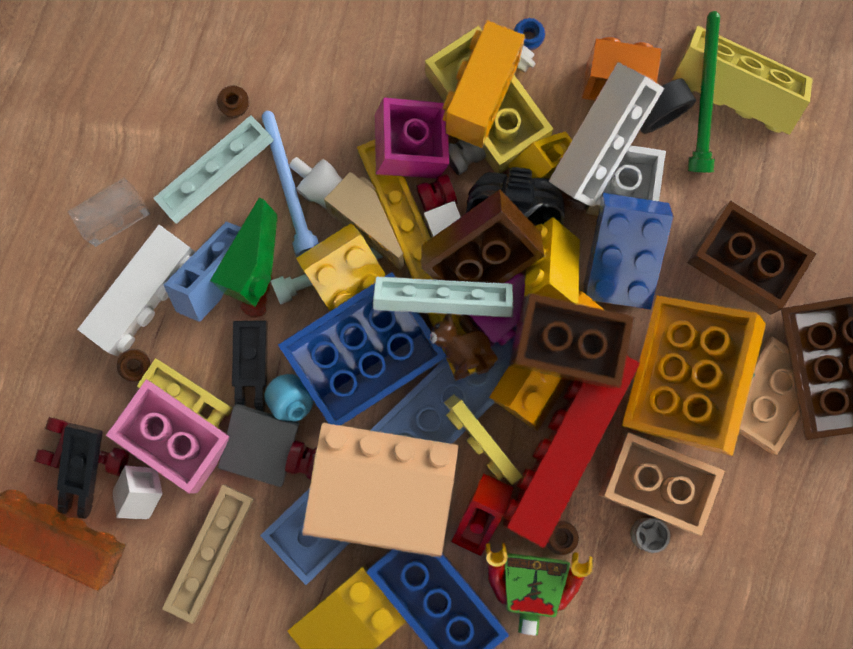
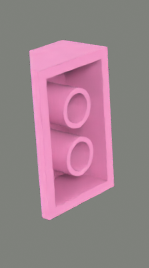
M147 379L106 435L189 494L199 492L217 466L230 438L223 431Z

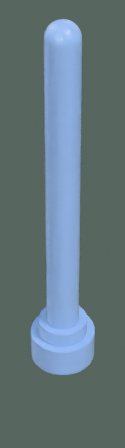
M265 111L262 114V121L265 130L274 140L270 143V148L296 232L293 236L294 241L292 245L295 255L298 257L319 244L317 236L308 230L274 114L271 111Z

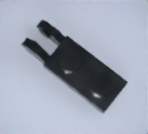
M233 321L232 386L235 387L234 403L235 405L246 406L244 387H255L254 407L256 410L265 412L264 393L265 387H267V321Z
M73 423L65 427L57 490H59L57 510L59 513L68 514L75 494L79 495L77 517L86 519L89 516L93 506L102 430Z

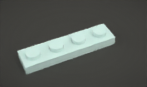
M250 115L157 194L154 200L177 224L274 141L273 138Z
M376 277L373 310L512 317V284Z

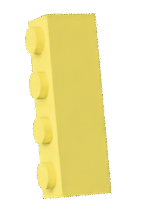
M697 26L672 81L683 78L691 92L696 91L701 94L706 29ZM719 36L713 104L720 106L724 104L735 109V112L743 118H754L763 122L773 132L780 133L782 131L790 135L810 103L813 78Z

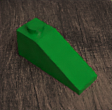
M258 198L210 280L225 295L254 307L265 294L272 277L278 214L262 198Z

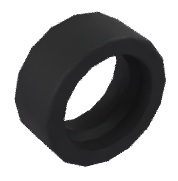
M683 78L673 80L662 86L664 90L640 129L642 133H650L669 124L696 103L694 95Z

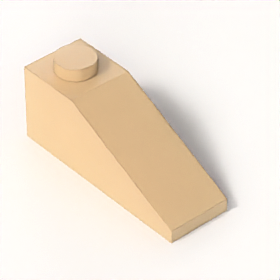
M349 172L324 198L327 212L345 227L352 223L370 247L400 270L404 266L403 252L376 195L375 187L366 178H358Z

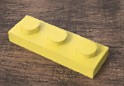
M454 394L444 402L450 410L446 414L447 418L458 431L462 427L467 431L470 437L466 441L478 455L484 452L490 460L486 466L498 480L504 477L513 485L522 475L464 402Z

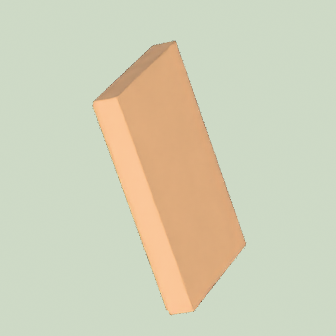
M771 336L758 354L754 370L755 376L751 381L739 433L772 455H777L800 419L801 414L788 346Z

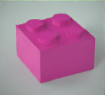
M383 97L375 113L376 174L435 179L442 175L449 165L448 134H446V122L442 120L445 112L443 110L444 103Z

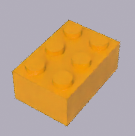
M488 20L482 31H475L469 47L472 50L468 61H462L456 76L458 80L456 92L450 90L443 105L445 112L442 120L446 122V134L483 148L520 62L525 35Z

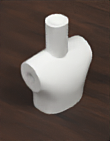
M298 157L294 158L289 167L304 178L296 190L308 201H314L326 209L324 198L343 179L337 174L335 168L324 159H321L312 169Z

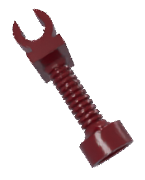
M48 418L45 429L59 433L61 437L55 453L38 449L34 458L35 462L60 468L64 430L70 424L69 422L57 418ZM116 447L111 452L100 450L98 463L105 465L106 473L120 477L124 467L128 465L129 451Z

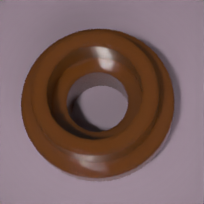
M228 86L220 91L217 97V105L225 116L235 118L247 111L249 97L241 87ZM230 97H238V101L235 104L230 105L227 103Z
M128 349L119 356L117 371L127 381H140L151 365L150 359L142 350ZM130 360H137L140 366L132 369L127 363Z
M558 521L546 545L555 554L567 555L573 552L578 545V532L572 524ZM560 531L567 534V541L564 544H558L555 540L556 534Z

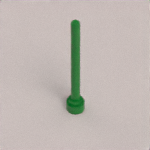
M711 11L707 15L696 150L692 151V157L688 159V171L714 172L715 158H712L709 146L720 29V14L717 11Z

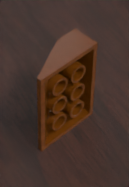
M853 296L783 308L781 314L805 440L853 434Z

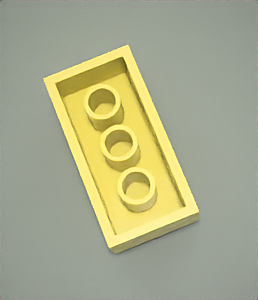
M479 26L425 60V75L444 102L450 90L456 92L458 70L462 61H468L472 51L469 47L476 30L482 31ZM515 75L483 145L486 154L485 159L494 172L502 173L510 168L508 165L532 142L551 136L554 130Z

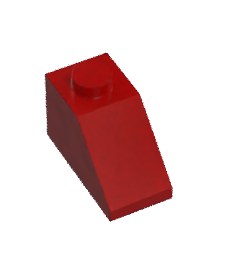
M483 473L451 542L482 556L486 545L489 543L505 513L514 488Z

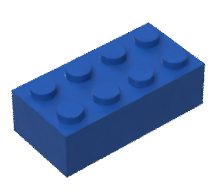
M391 549L366 571L428 649H494L509 636L504 626L443 552L441 557Z

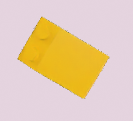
M364 564L287 632L301 649H375L406 623V620L366 572L368 567Z

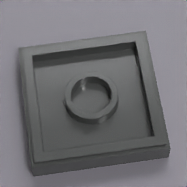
M236 404L233 407L227 435L230 438L221 455L218 468L282 487L287 474L285 472L286 461L290 448L296 440L300 423L278 420L273 414Z

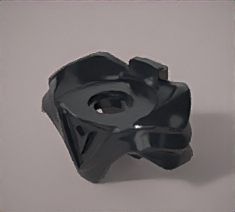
M511 167L509 175L490 171L483 174L476 181L468 193L466 213L499 189L534 226L543 225L552 217L563 225L565 204L559 188L550 183V179L532 178V171L530 169Z

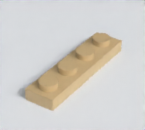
M222 485L162 608L163 610L191 624L195 623L250 510L254 498L227 485Z

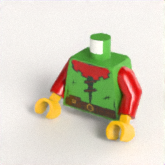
M502 543V550L497 553L491 552L490 544H487L485 547L488 561V582L497 601L505 604L507 611L520 613L518 632L522 634L538 635L540 616L556 617L557 611L564 610L579 592L584 578L592 572V557L589 556V560L586 563H578V552L572 554L570 568V562L567 560L507 553L505 543Z

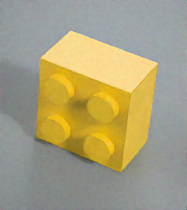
M352 223L296 258L329 311H332L374 284L376 277L386 276L362 234Z

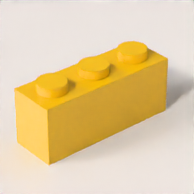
M552 217L543 225L535 226L542 233L545 256L526 268L524 297L532 293L578 304L580 239Z

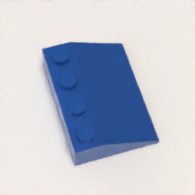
M391 272V273H389L388 275L385 276V277L396 278L395 275L393 274V272ZM375 283L278 344L328 424L343 425L447 357L441 347L431 342L430 334L432 332L419 312L373 310Z

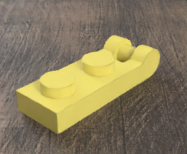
M156 358L137 385L140 388L146 379L151 381L218 429L221 428L219 424L225 415L228 417L233 410V407ZM206 404L214 408L208 419L200 414Z

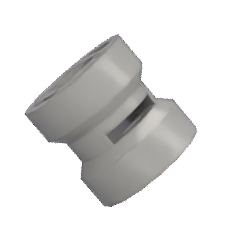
M460 139L455 144L449 143V165L457 175L468 170L469 164L473 162L478 163L486 158L483 148Z
M644 517L634 522L631 527L630 536L634 545L639 549L650 553H657L664 550L669 544L670 531L661 520Z

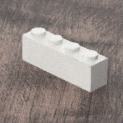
M618 62L557 165L549 182L571 197L594 207L664 88L645 75Z
M158 225L77 330L112 355L119 356L120 353L128 350L135 341L133 336L141 326L145 327L155 315L154 309L159 302L169 298L164 284L195 251L165 228Z

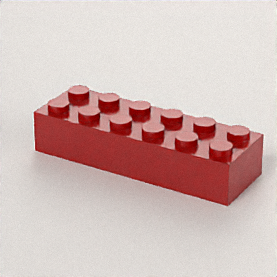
M629 356L626 357L621 387L609 389L571 381L563 396V399L567 400L565 407L555 411L548 424V428L552 430L548 439L544 438L539 441L532 455L533 458L537 459L532 469L524 470L522 477L517 483V487L521 490L516 500L510 498L503 515V518H505L503 525L545 548L640 362Z

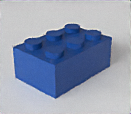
M608 193L602 194L584 279V293L593 301L651 310L674 217L669 203Z

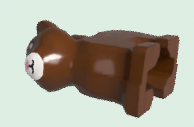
M446 314L443 320L437 322L430 334L431 342L445 350L449 362L454 367L455 380L466 378L470 375L468 370L475 367L477 375L486 373L498 360L486 334L472 323L468 315L464 314L460 316L459 324L465 334H457L451 314Z

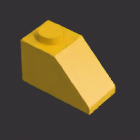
M564 131L534 141L508 166L510 168L530 169L532 171V178L550 179L571 144L572 139Z

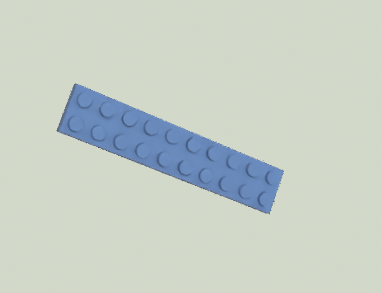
M515 336L503 346L497 342L491 347L498 360L488 372L477 375V373H474L466 378L455 381L445 358L370 431L453 444L466 430L462 427L458 431L447 418L446 414L450 410L444 402L454 394L464 402L476 419L480 418L495 403L489 396L509 366ZM310 488L260 535L305 585L350 543L303 535Z

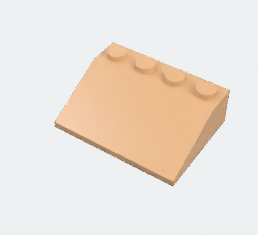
M322 423L303 535L441 557L458 445Z

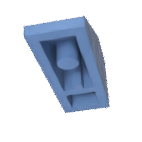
M225 222L164 284L176 312L201 322L221 300L224 293L210 280L241 229L240 226Z

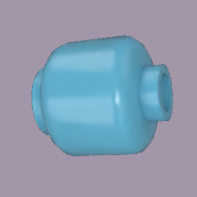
M294 374L277 376L270 382L264 393L266 404L278 420L300 421L306 417L313 406L312 397L299 377Z

